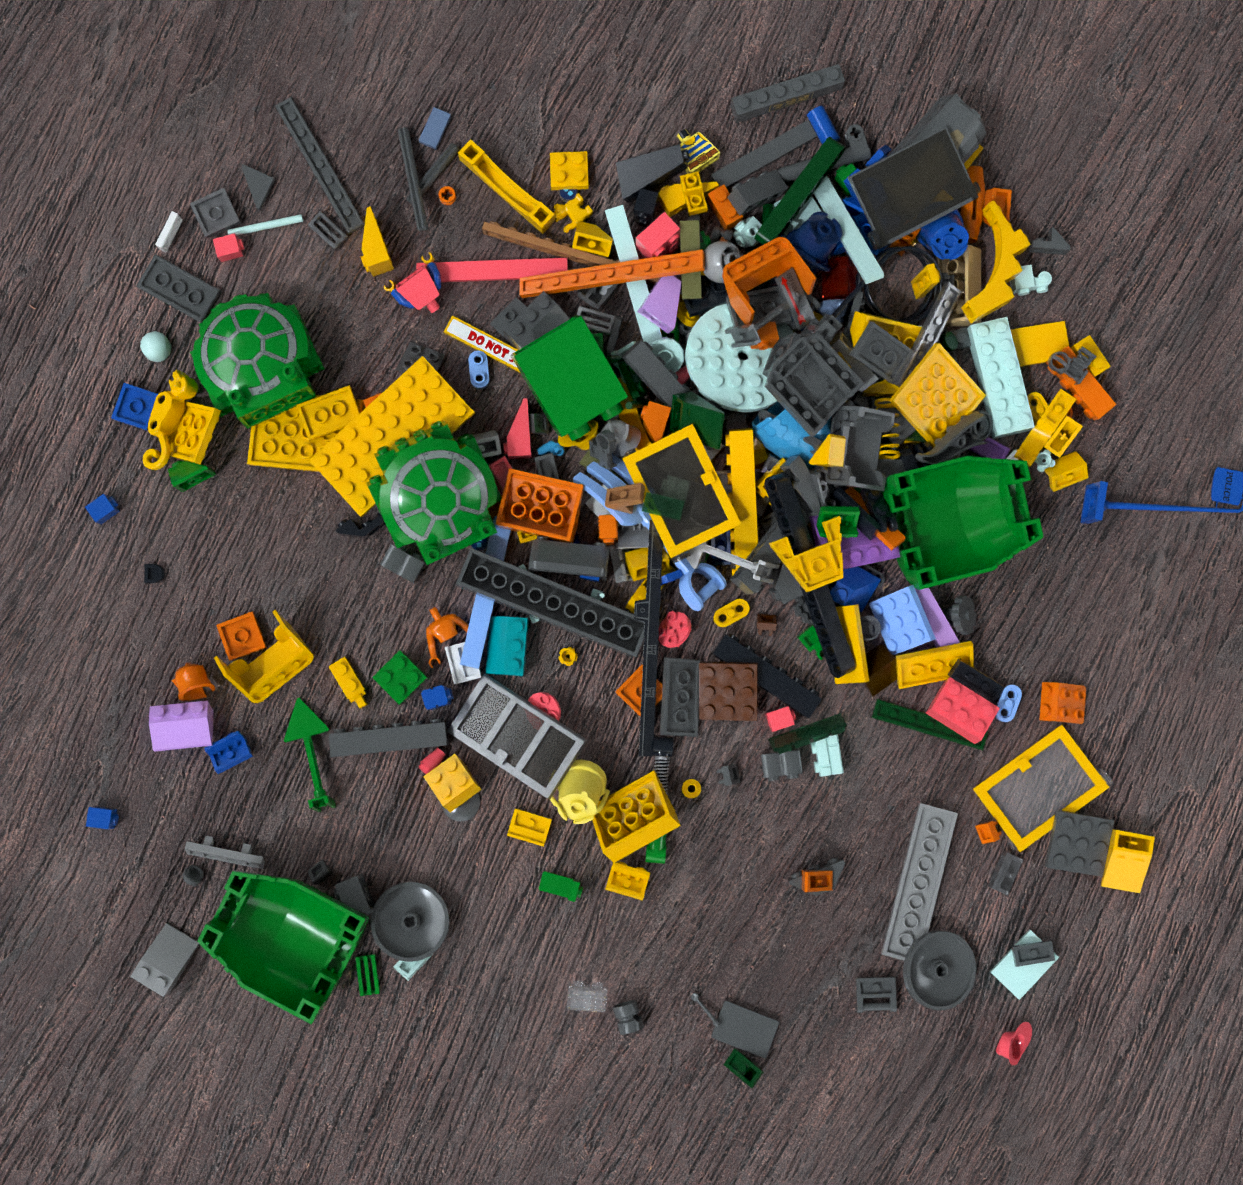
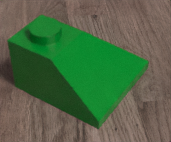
M182 460L172 464V468L168 469L172 486L181 492H185L217 475L214 470L206 465Z

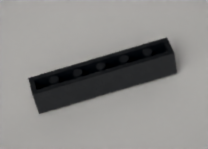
M725 634L712 655L723 662L758 663V686L805 718L809 719L822 700L818 697L820 693L812 688L808 690L803 687L804 683L798 678L794 677L791 679L788 677L786 670L780 666L777 668L772 666V661L762 655L760 658L754 654L756 650L747 644L744 647L738 643L740 639L736 636Z

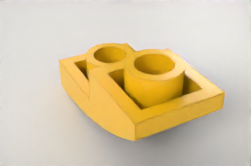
M699 172L681 175L680 180L689 216L708 212Z

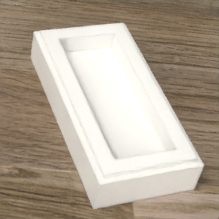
M173 211L155 244L165 253L168 251L183 221Z

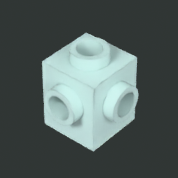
M754 216L746 218L735 226L736 230L732 236L740 247H754L759 243L754 240V237L762 225Z

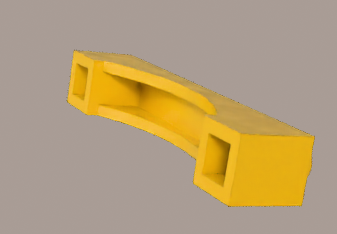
M471 139L458 152L459 159L542 234L555 222V214L511 180Z

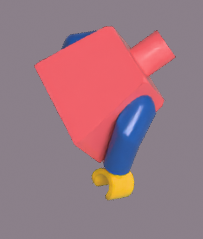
M428 252L430 259L426 261L422 256L421 259L424 264L398 284L389 280L392 283V287L389 289L384 285V289L391 292V295L402 306L411 309L416 308L417 310L426 306L431 313H434L440 308L435 298L440 295L441 275L434 263L433 255Z

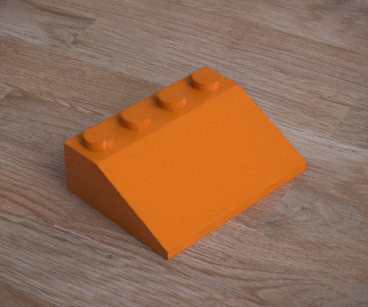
M509 468L495 525L499 528L574 543L584 485Z

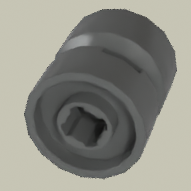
M869 615L861 617L864 642L877 638L881 631L878 619Z
M637 1000L622 1002L612 1007L615 1018L619 1019L617 1026L620 1035L633 1033L644 1028L641 1016L637 1015L639 1012Z

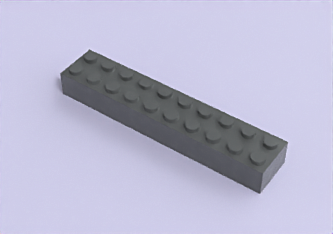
M472 548L456 582L457 587L634 659L637 657L644 639L645 622L634 619V614Z

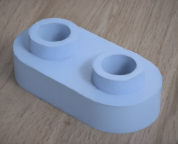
M474 351L468 359L470 381L474 388L484 389L490 382L488 359L484 352ZM476 357L481 358L479 363H476L474 360ZM477 376H482L483 380L479 382L476 378Z
M1007 685L1000 694L996 705L1000 708L995 716L997 720L1009 722L1014 718L1022 697V692L1018 686ZM1009 691L1013 692L1012 698L1008 697ZM1002 709H1005L1007 711L1006 716H1002Z

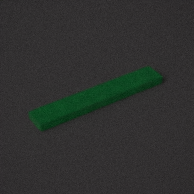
M876 699L871 718L982 751L988 735L986 731L982 740L974 744L926 713Z

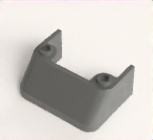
M537 536V540H533L528 568L531 573L535 574L536 570L601 577L603 581H607L610 548L606 547L605 543L596 542L595 545L556 542L548 541V537Z

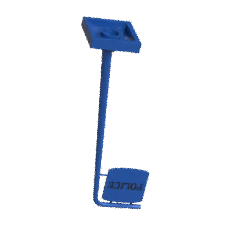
M1220 467L1215 469L1211 488V500L1216 501V508L1108 502L1106 499L1108 482L1099 481L1086 485L1080 523L1090 524L1102 521L1103 512L1106 509L1240 513L1243 511V503L1240 509L1217 508V503L1221 502L1236 506L1240 504L1241 499H1243V472Z

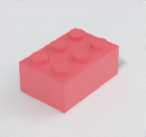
M665 212L636 237V250L640 259L670 255L678 249L680 228Z
M949 677L943 682L926 714L976 744L982 740L1000 708Z

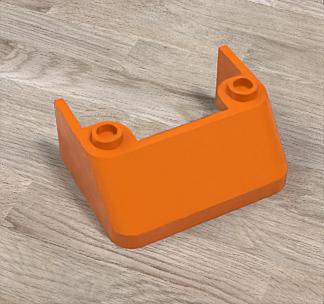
M784 237L773 239L728 263L723 268L722 277L730 304L745 325L752 324L755 313L749 304L750 298L746 292L775 276L778 277L790 268L794 269L807 295L812 293L816 277L790 241Z

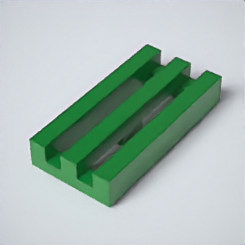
M376 954L356 956L360 996L380 994ZM368 959L372 961L375 990L371 988ZM361 960H364L367 991L364 990Z

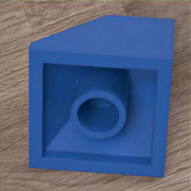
M859 566L843 569V578L835 581L830 589L832 599L842 606L858 604L859 611L862 612L880 583L881 578Z

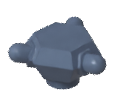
M845 299L822 301L820 303L821 307L816 312L822 313L823 316L825 314L832 315ZM851 301L836 317L839 322H844L843 316L848 315L853 304Z

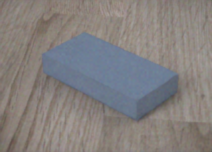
M433 107L419 138V143L437 150L450 121L451 114Z

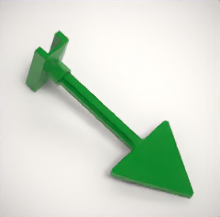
M297 698L284 742L304 740L315 789V798L308 800L309 808L316 812H321V808L327 805L331 808H336L335 800L327 796L325 789H323L312 736L328 732L330 729L300 698Z

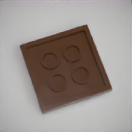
M700 661L699 720L757 721L758 663Z

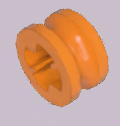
M449 186L440 189L438 195L441 203L447 206L452 205L456 201L454 189ZM446 192L452 195L449 197V200H445V197H442L446 195Z

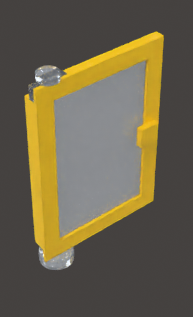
M1060 725L974 787L973 791L1010 839L1007 841L1013 851L1018 850L1021 852L1052 830L1056 809L1075 813L1114 783L1102 768L1098 771L1094 768L1063 725Z

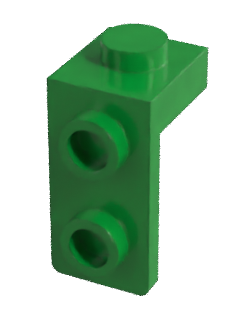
M544 871L539 890L566 897L569 901L575 902L576 897H581L583 887L580 886L581 881Z

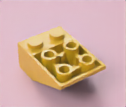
M1113 829L1101 886L1140 893L1151 861L1155 837Z

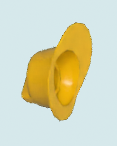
M596 420L588 421L587 423L591 430L574 441H571L568 434L563 437L558 436V443L563 447L577 446L581 450L590 449L589 441L599 434L597 431L598 422Z

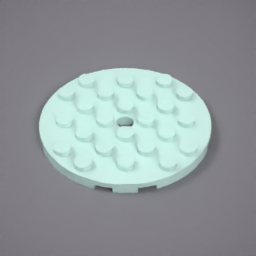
M723 304L712 308L695 323L687 340L685 360L691 380L694 381L699 388L698 391L705 398L721 405L724 409L736 412H754L768 408L777 402L776 398L764 387L767 377L762 374L772 348L766 350L751 349V346L732 348L731 344L735 341L731 334H725L724 331L729 327H733L728 306ZM787 324L776 326L779 339L793 333ZM743 351V353L747 355L748 359L741 360L739 359L738 354Z

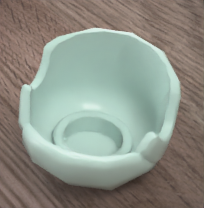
M153 331L147 333L141 339L140 348L148 360L161 362L170 355L172 346L163 333Z

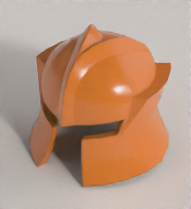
M187 662L185 666L180 667L176 671L175 679L171 680L178 688L179 700L184 702L206 698L203 687H209L212 691H215V686L208 679L203 665Z

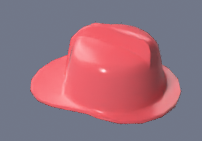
M1023 1022L1016 1031L1003 1033L999 1040L996 1053L1009 1059L1011 1065L1015 1066L1018 1064L1032 1037L1031 1024Z

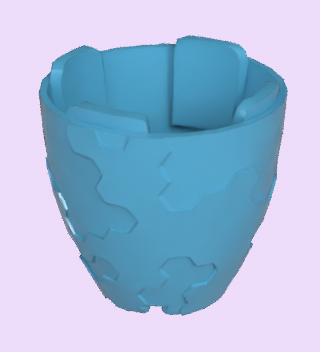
M778 401L767 410L775 415V418L769 416L760 422L757 415L751 422L753 434L765 448L776 456L787 460L791 456L799 455L808 470L816 467V465H810L809 463L813 457L810 451L815 449L803 441V437L810 435ZM831 417L823 428L813 436L821 440L822 443L830 434Z

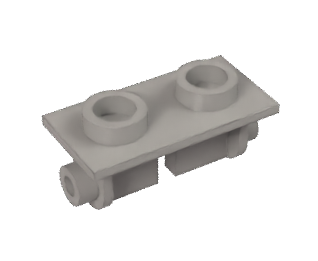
M618 543L609 546L616 583L632 581L633 579L625 564V553L629 552V549H619Z

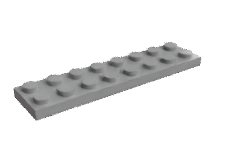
M919 803L881 952L882 955L904 961L910 946L915 940L928 933L958 813Z

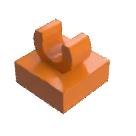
M997 821L984 822L975 826L982 844L995 842L1000 839L1001 831L997 832L995 827L998 824Z

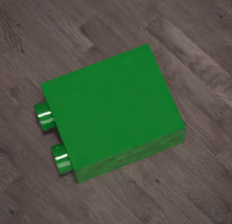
M576 315L510 355L555 432L561 437L568 434L571 441H574L591 430L587 422L599 414L604 421H607L624 410L620 402L628 396L582 316Z

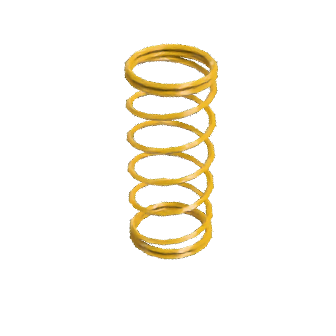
M886 397L875 400L876 410L878 408H893L894 405L892 403L878 404L879 402L889 401L891 398ZM894 423L895 426H893V427H898V426H900V425L897 424V423ZM896 433L882 435L881 438L899 437L900 435ZM880 444V448L900 446L899 444ZM896 450L879 451L878 459H896L901 456V453ZM882 454H897V455L888 456V455H882Z

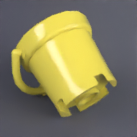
M582 759L574 761L558 786V802L553 796L550 799L553 805L558 808V812L564 820L567 821V818L574 820V824H585L602 810L610 793L606 789L607 778L605 772L592 761ZM554 770V771H553V773H552V775H551V778H550V781H551V779L553 778V776H554V774L556 773L557 770ZM603 795L602 801L598 806L599 799Z

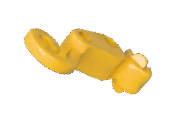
M180 370L173 372L174 381L169 380L171 391H164L158 394L150 415L148 432L158 437L161 445V453L151 448L143 455L144 466L151 470H159L167 464L171 454L168 438L171 437L174 427L184 412L185 400L193 398L198 392L196 381ZM164 395L165 400L160 404V398ZM157 421L156 428L152 429L153 422ZM155 457L158 461L152 462V458Z

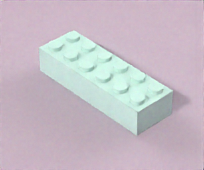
M1004 317L970 325L967 328L971 342L970 350L980 389L986 395L983 399L985 410L991 415L993 420L992 438L996 439L1032 430L1035 425L1008 318Z

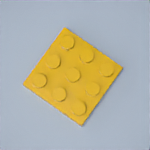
M185 401L184 412L174 427L171 437L168 438L171 447L170 457L201 465L208 444L212 439L214 428L219 421L221 411L213 407Z

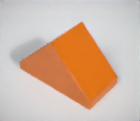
M802 870V890L804 892L831 891L833 871Z

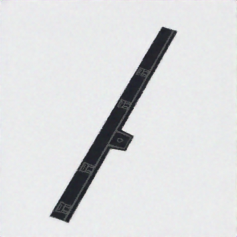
M652 520L649 522L646 599L635 601L634 619L645 622L639 756H653L663 541Z

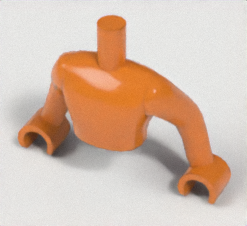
M436 607L429 610L435 621L426 628L427 643L431 656L429 666L431 668H434L431 664L433 659H436L441 664L440 659L437 658L434 637L442 644L458 635L455 624L466 632L469 627L468 623L455 614H447L441 617Z

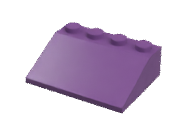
M810 516L815 546L827 543L828 539L819 535L816 526L818 516ZM858 528V537H842L843 569L900 557L898 546L891 551L877 536L869 540Z

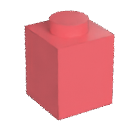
M235 233L213 239L217 257L221 262L243 257L242 250L245 249L242 239H239Z
M789 706L765 714L771 732L795 725L794 720H796L794 710L789 709Z

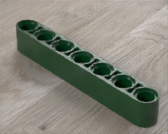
M832 137L826 139L759 228L754 240L764 245L780 237L786 231L840 159L846 148L844 145Z

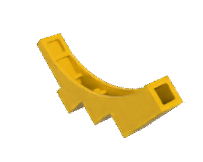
M994 200L989 202L982 210L983 215L992 227L995 240L993 271L985 288L961 307L971 324L1008 304L1015 297L1011 287L1006 283L1016 278L1023 271L1019 261L1014 257L1024 252L1031 245L1027 235L1021 229L1014 232L1011 223L1006 220L1002 209Z

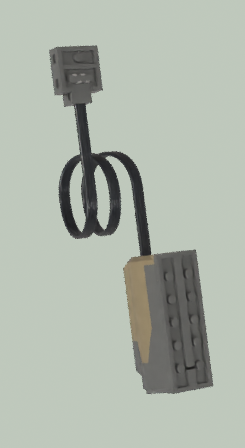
M956 93L941 96L889 155L947 126L964 164L978 149L979 143L986 136L985 125L979 113L965 104ZM941 141L905 158L908 164L896 169L895 165H892L871 176L881 183L888 197L884 203L899 215H903L899 221L898 228L901 227L910 215L920 213L955 174ZM894 246L881 251L875 256L880 267L892 255L903 250L917 257L924 267L929 265L926 259L930 264H935V268L940 273V282L937 284L935 297L927 310L922 313L932 298L934 288L926 294L923 303L912 315L899 320L886 315L874 302L870 293L869 283L865 284L864 280L861 281L862 277L857 271L856 288L832 315L825 314L820 321L813 318L799 335L802 338L819 333L829 344L837 331L843 326L836 317L858 292H862V288H864L867 301L865 299L864 307L872 315L909 324L923 320L928 316L943 287V278L938 264L926 251L913 246Z

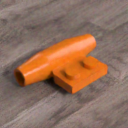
M970 166L967 169L971 179V186L978 198L962 206L960 209L964 228L969 234L968 243L977 242L982 221L990 226L982 211L989 202L994 200L1002 209L1006 220H1010L1012 190L992 188L985 191L983 168L980 166Z

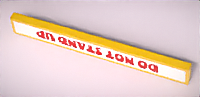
M452 315L444 330V334L477 351L484 352L486 356L520 373L510 356L518 351V349Z

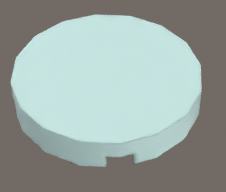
M668 337L658 338L650 344L653 348V354L656 357L660 356L666 364L664 366L668 370H672L674 373L679 371L685 358L683 348L679 342Z

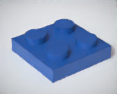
M123 383L111 419L148 431V422L158 394Z

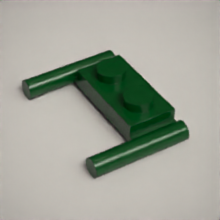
M624 354L606 356L605 358L609 364H619L621 373L635 400L627 402L625 407L627 409H635L644 405L648 406L649 400L645 399L648 395L647 387L622 358Z

